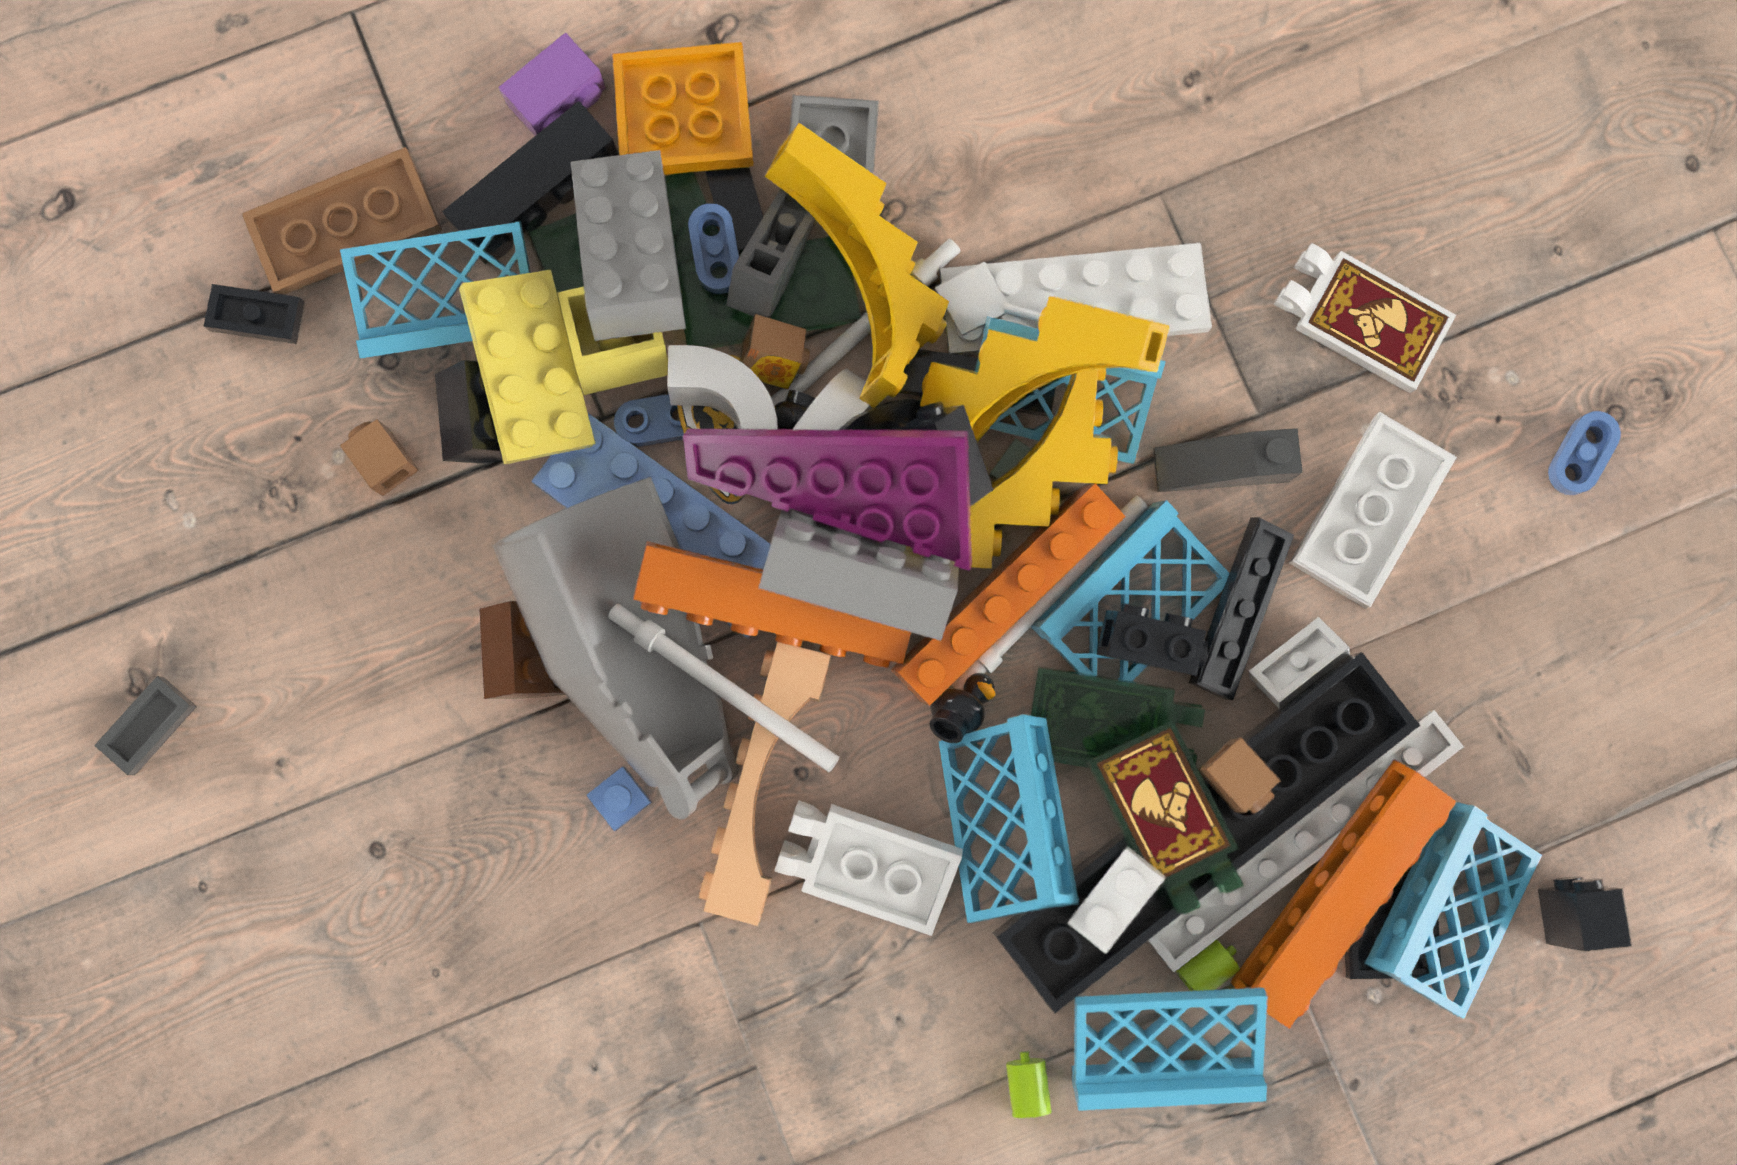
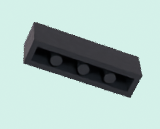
M578 101L442 212L456 231L521 222L523 233L534 231L545 222L547 214L560 203L567 204L574 199L571 162L618 156L612 137L582 103ZM512 232L494 235L485 251L496 259L506 255L514 244ZM485 237L472 238L469 240H471L476 245L480 246ZM482 256L479 257L484 264L489 262Z

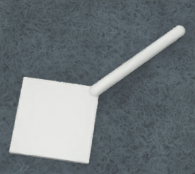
M985 262L935 287L936 292L949 301L946 310L961 336L985 325L987 316L998 318L1006 313L1039 321L1041 313L1008 304Z

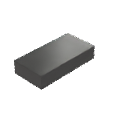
M157 676L94 746L126 775L135 776L197 706L167 679Z

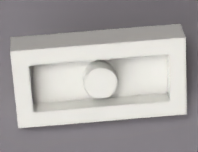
M1317 617L1249 670V677L1281 709L1350 655V647Z
M1127 846L1069 920L1068 924L1106 954L1166 876Z

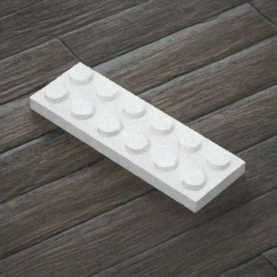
M1201 243L986 264L1008 304L1035 312H1042L1043 308L1047 306L1050 295L1169 325L1167 336L1209 332L1212 328ZM977 265L940 268V284ZM946 310L944 320L947 322L945 329L948 353L961 356L979 355L984 335V325L961 336ZM1010 313L998 317V319L1039 329L1038 321Z

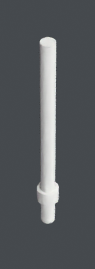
M948 239L926 260L920 258L915 263V267L910 275L928 287L938 278L936 273L940 271V268H943L961 252L960 248L952 239ZM867 312L807 365L803 375L797 374L788 390L781 388L771 397L773 405L785 401L789 390L803 393L871 332Z
M1134 496L1121 510L1126 517L973 663L951 687L964 691L966 679L976 673L985 674L986 672L991 674L1003 662L1002 655L1148 509L1147 504L1140 497Z
M619 603L609 612L608 618L635 636L634 642L648 652L655 650L827 772L834 768L839 760V756L665 636V630L652 620H642Z

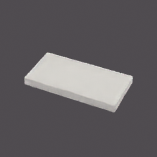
M1377 413L1289 564L1363 608H1370L1457 457L1383 413Z

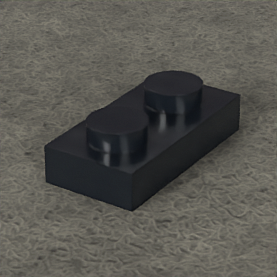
M212 284L203 327L211 332L297 344L305 302L296 296Z

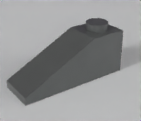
M782 189L779 190L732 270L726 305L751 316L757 314L767 318L771 317L785 292L816 222L814 217Z
M1298 428L1253 431L1155 447L1153 449L1158 492L1289 483L1303 473Z

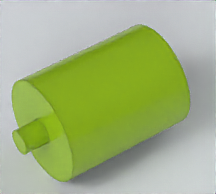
M1216 939L1176 970V973L1190 991L1216 990L1240 970V967L1232 957L1237 953V950L1233 945L1225 949Z
M1029 1051L1020 1052V1059L1006 1063L1012 1116L1015 1118H1034L1052 1113L1045 1059L1030 1058Z

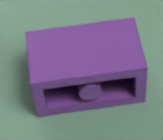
M566 32L498 87L507 106L534 136L578 101L586 109L591 107L599 100L602 91L606 89L600 70Z

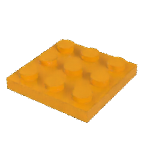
M742 42L613 54L619 155L660 150L664 175L754 166Z

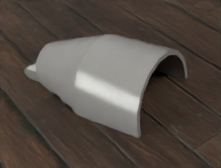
M651 477L605 492L542 518L498 540L493 545V548L549 677L649 786L658 787L669 813L677 819H685L696 810L697 802L719 784H727L733 780L739 773V766L736 764V758L729 743L721 697L655 650L648 652L634 642L635 636L608 618L611 609L619 603L642 620L647 621L650 619L665 630V636L705 664H707L706 660L713 659L711 645H703L700 624L687 620V612L669 608L667 615L656 614L641 609L642 602L633 600L646 542L650 541L680 549ZM706 763L708 771L690 784L687 777Z

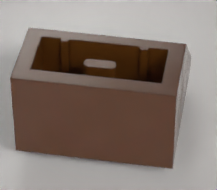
M508 601L480 608L484 699H524L565 695L549 677L517 601Z

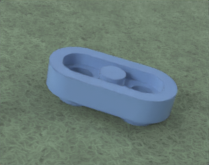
M713 203L703 204L692 212L688 222L696 272L699 282L707 291L715 294H724L729 292L732 270L739 259L731 215L724 207ZM716 225L720 228V231L715 236H708L704 233L706 227ZM717 267H724L728 270L723 278L713 277L712 271Z
M669 394L628 401L618 408L614 416V427L617 434L635 447L683 440L684 434L680 421L672 418L673 412L678 408L677 405H671ZM634 415L644 417L643 424L637 428H632L628 425L629 419Z
M1594 411L1578 418L1572 424L1551 461L1548 470L1549 480L1557 491L1565 495H1578L1595 486L1621 437L1620 427L1611 415L1601 411ZM1587 430L1595 434V443L1588 441L1586 437ZM1566 467L1574 470V481L1567 478L1565 474Z

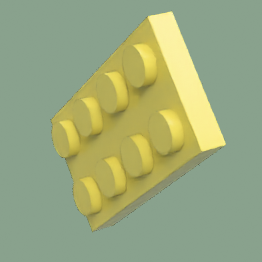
M551 270L462 283L459 290L504 464L590 448L595 445Z

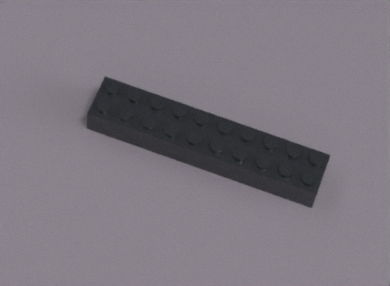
M1362 652L1349 655L1283 708L1275 711L1242 737L1247 745L1280 780L1271 789L1275 796L1261 810L1254 814L1250 810L1246 813H1235L1199 772L1195 774L1230 846L1166 877L1106 954L1069 925L1068 922L1127 846L1144 859L1129 827L1073 869L1079 903L1016 914L992 933L1046 1005L1056 1014L1075 997L1084 992L1421 725Z

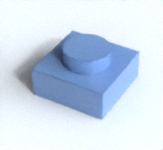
M623 766L586 795L613 831H617L652 803Z

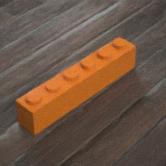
M1097 484L1081 486L1059 507L1058 515L1050 516L1049 527L1040 526L950 612L941 641L925 636L905 655L903 664L897 663L891 671L920 702L930 706L1126 516Z
M650 541L646 542L633 600L642 602L640 608L645 611L667 615L670 608L687 612L686 619L691 622L710 626L713 625L714 619L732 623V631L749 636H757L758 630L775 633V640L780 643L801 647L803 640L820 644L819 651L838 657H845L847 651L864 655V662L879 667L889 668L890 661L901 664L904 662L911 636L909 631L760 589L758 587L763 573L761 568Z
M1394 759L1230 983L1236 989L1264 988L1267 994L1266 1013L1290 1029L1296 1019L1307 1011L1311 999L1324 981L1333 976L1338 967V962L1352 943L1361 938L1366 924L1378 908L1390 899L1395 885L1406 870L1418 861L1421 850L1434 832L1446 823L1449 812L1457 801L1417 771Z

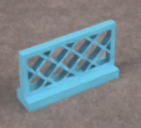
M521 222L340 249L359 340H356L360 358L472 341L466 313L449 301L462 282H473L467 275L480 256L502 270L499 277L518 275L511 270L516 261H518L520 274L531 273ZM512 232L516 252L507 265H504L487 253L485 249L494 235ZM485 237L480 246L476 245L471 240H469L472 238ZM460 240L475 251L462 272L440 257L452 241ZM441 243L435 253L425 247L426 245ZM415 247L430 258V261L417 279L396 265L407 248ZM396 250L390 260L381 254V252ZM370 254L386 265L373 286L358 276L354 260L355 256ZM436 263L457 277V280L444 298L423 284V281ZM391 270L413 284L400 305L378 290ZM360 286L368 291L364 299ZM418 289L440 303L429 319L421 320L405 309ZM375 296L396 311L386 325L369 328L365 309ZM445 307L455 314L439 317ZM400 315L410 320V322L395 324Z
M987 316L981 345L986 340L989 329L1035 341L1038 340L1040 331L1034 327ZM979 355L974 370L975 372H978L980 365ZM1160 360L1157 373L1123 367L1107 368V375L1119 378L1111 383H1108L1106 378L1104 381H1100L1103 388L1096 392V399L1107 393L1119 414L1101 424V427H1094L1093 434H1101V432L1123 420L1130 432L1126 451L1118 450L1119 461L1131 464L1135 462L1158 378L1161 379L1166 361ZM1071 375L1057 378L1041 389L1034 390V393L1017 402L1001 414L989 429L1039 441L1044 433L1042 431L1046 430L1054 417L1042 395L1063 382L1067 386ZM1127 380L1143 383L1140 401L1124 411L1112 389ZM1038 399L1049 420L1034 429L1023 427L1015 411ZM1136 412L1134 423L1132 425L1128 416ZM1010 415L1016 425L1000 420Z
M1167 500L1153 502L1031 626L1042 639H1046L1083 679L1100 681L1097 678V658L1114 659L1096 655L1098 648V626H1103V621H1098V602L1105 595H1121V606L1122 603L1129 604V595H1151V618L1160 620V595L1182 596L1181 616L1194 620L1225 587L1229 572L1177 517L1179 512ZM1171 529L1183 540L1182 559H1161V539ZM1152 549V559H1142ZM1191 550L1200 559H1191ZM1137 563L1152 564V590H1129L1130 570ZM1161 564H1182V591H1160ZM1191 564L1206 565L1217 577V580L1206 591H1191ZM1121 580V590H1111ZM1191 596H1200L1191 605ZM1090 611V621H1080ZM1074 626H1090L1089 653H1073L1061 639ZM1079 658H1089V669ZM1120 660V677L1113 684L1128 686L1147 666L1133 663L1128 668V661Z
M1019 715L1008 718L1007 723L967 733L959 743L938 741L954 842L956 847L963 849L962 859L958 867L967 923H976L1050 907H1062L1079 903L1046 718ZM1009 734L1012 752L1004 764L990 753L999 737ZM984 741V743L982 744V746H980V745L977 744V743H979V742ZM967 746L977 754L966 774L958 768L955 754L956 748ZM986 761L1000 771L990 791H987L975 781ZM1008 779H1011L1018 785L1020 797L1013 810L998 799ZM970 788L984 798L974 819L965 813L963 800ZM993 806L1008 817L997 837L982 826ZM1016 825L1026 831L1028 844L1021 856L1006 845ZM977 834L992 845L982 864L974 860L970 846ZM1000 853L1016 864L1005 884L990 872ZM1024 871L1034 878L1037 899L1025 901L1013 891ZM986 880L1000 893L990 909L981 910L978 891ZM1008 899L1014 903L1005 905Z
M1457 802L1449 812L1446 823L1434 832L1421 850V855L1412 866L1365 964L1391 976L1453 1015L1464 1019L1542 855L1486 819L1488 814L1479 808ZM1480 830L1485 832L1488 851L1474 856L1473 844ZM1515 851L1522 856V859L1515 873L1507 876L1503 855ZM1491 860L1495 881L1481 886L1477 865ZM1465 870L1469 891L1454 896L1453 886L1459 873ZM1497 892L1500 905L1494 915L1487 917L1483 896ZM1471 901L1475 922L1461 927L1457 906ZM1445 911L1449 932L1434 938L1432 929L1440 913ZM1478 932L1480 947L1476 955L1467 958L1463 938ZM1452 943L1456 963L1441 968L1437 948ZM1425 953L1429 974L1415 979L1410 975L1419 956ZM1458 974L1461 986L1454 1001H1451L1447 998L1443 979Z
M1245 988L1075 997L1072 1085L1078 1111L1265 1102L1267 1097V1084L1263 1077L1267 994L1265 989ZM1237 1005H1254L1253 1014L1239 1026L1226 1016ZM1202 1007L1208 1014L1192 1028L1179 1018L1189 1008ZM1154 1009L1161 1015L1146 1030L1132 1020L1142 1010ZM1107 1012L1114 1019L1097 1032L1086 1023V1013ZM1217 1022H1220L1231 1033L1216 1046H1213L1202 1035ZM1172 1024L1184 1035L1167 1049L1155 1038ZM1125 1026L1137 1037L1120 1051L1108 1040ZM1241 1040L1251 1048V1057L1228 1058L1225 1056ZM1193 1043H1196L1207 1052L1199 1060H1181L1178 1058ZM1146 1045L1160 1055L1153 1062L1135 1063L1131 1060ZM1099 1047L1113 1057L1107 1064L1086 1065V1059Z

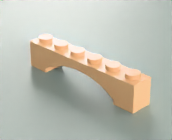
M777 641L775 652L767 650L762 663L760 676L767 678L763 695L755 693L754 698L790 722L810 700L820 702L831 655ZM755 721L751 739L743 737L739 747L736 764L742 765L743 769L739 783L730 782L724 802V809L731 810L726 828L718 827L711 851L712 854L719 855L714 873L706 871L699 899L706 900L704 912L758 926L772 878L763 876L759 863L755 837V812L761 779L767 761L779 737Z

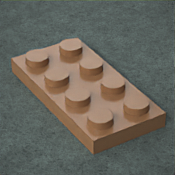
M406 147L242 213L273 293L283 295L344 271L340 249L430 236L442 231L413 158ZM391 251L381 252V254L384 255ZM370 254L354 257L356 266L374 259Z

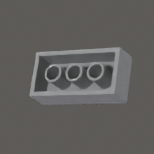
M660 150L572 161L571 171L585 301L594 340L599 341L686 329L667 187Z
M791 508L788 512L781 511L758 588L941 641L958 591V567L954 566V561L932 554L928 558L913 553V548L889 540L879 542L812 520V515Z

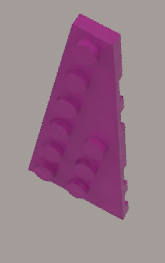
M687 429L683 434L688 480L741 497L744 494H748L772 502L771 507L787 512L791 508L812 515V520L879 542L889 540L913 548V553L928 558L932 554L954 561V566L968 571L971 569L972 544L968 431Z

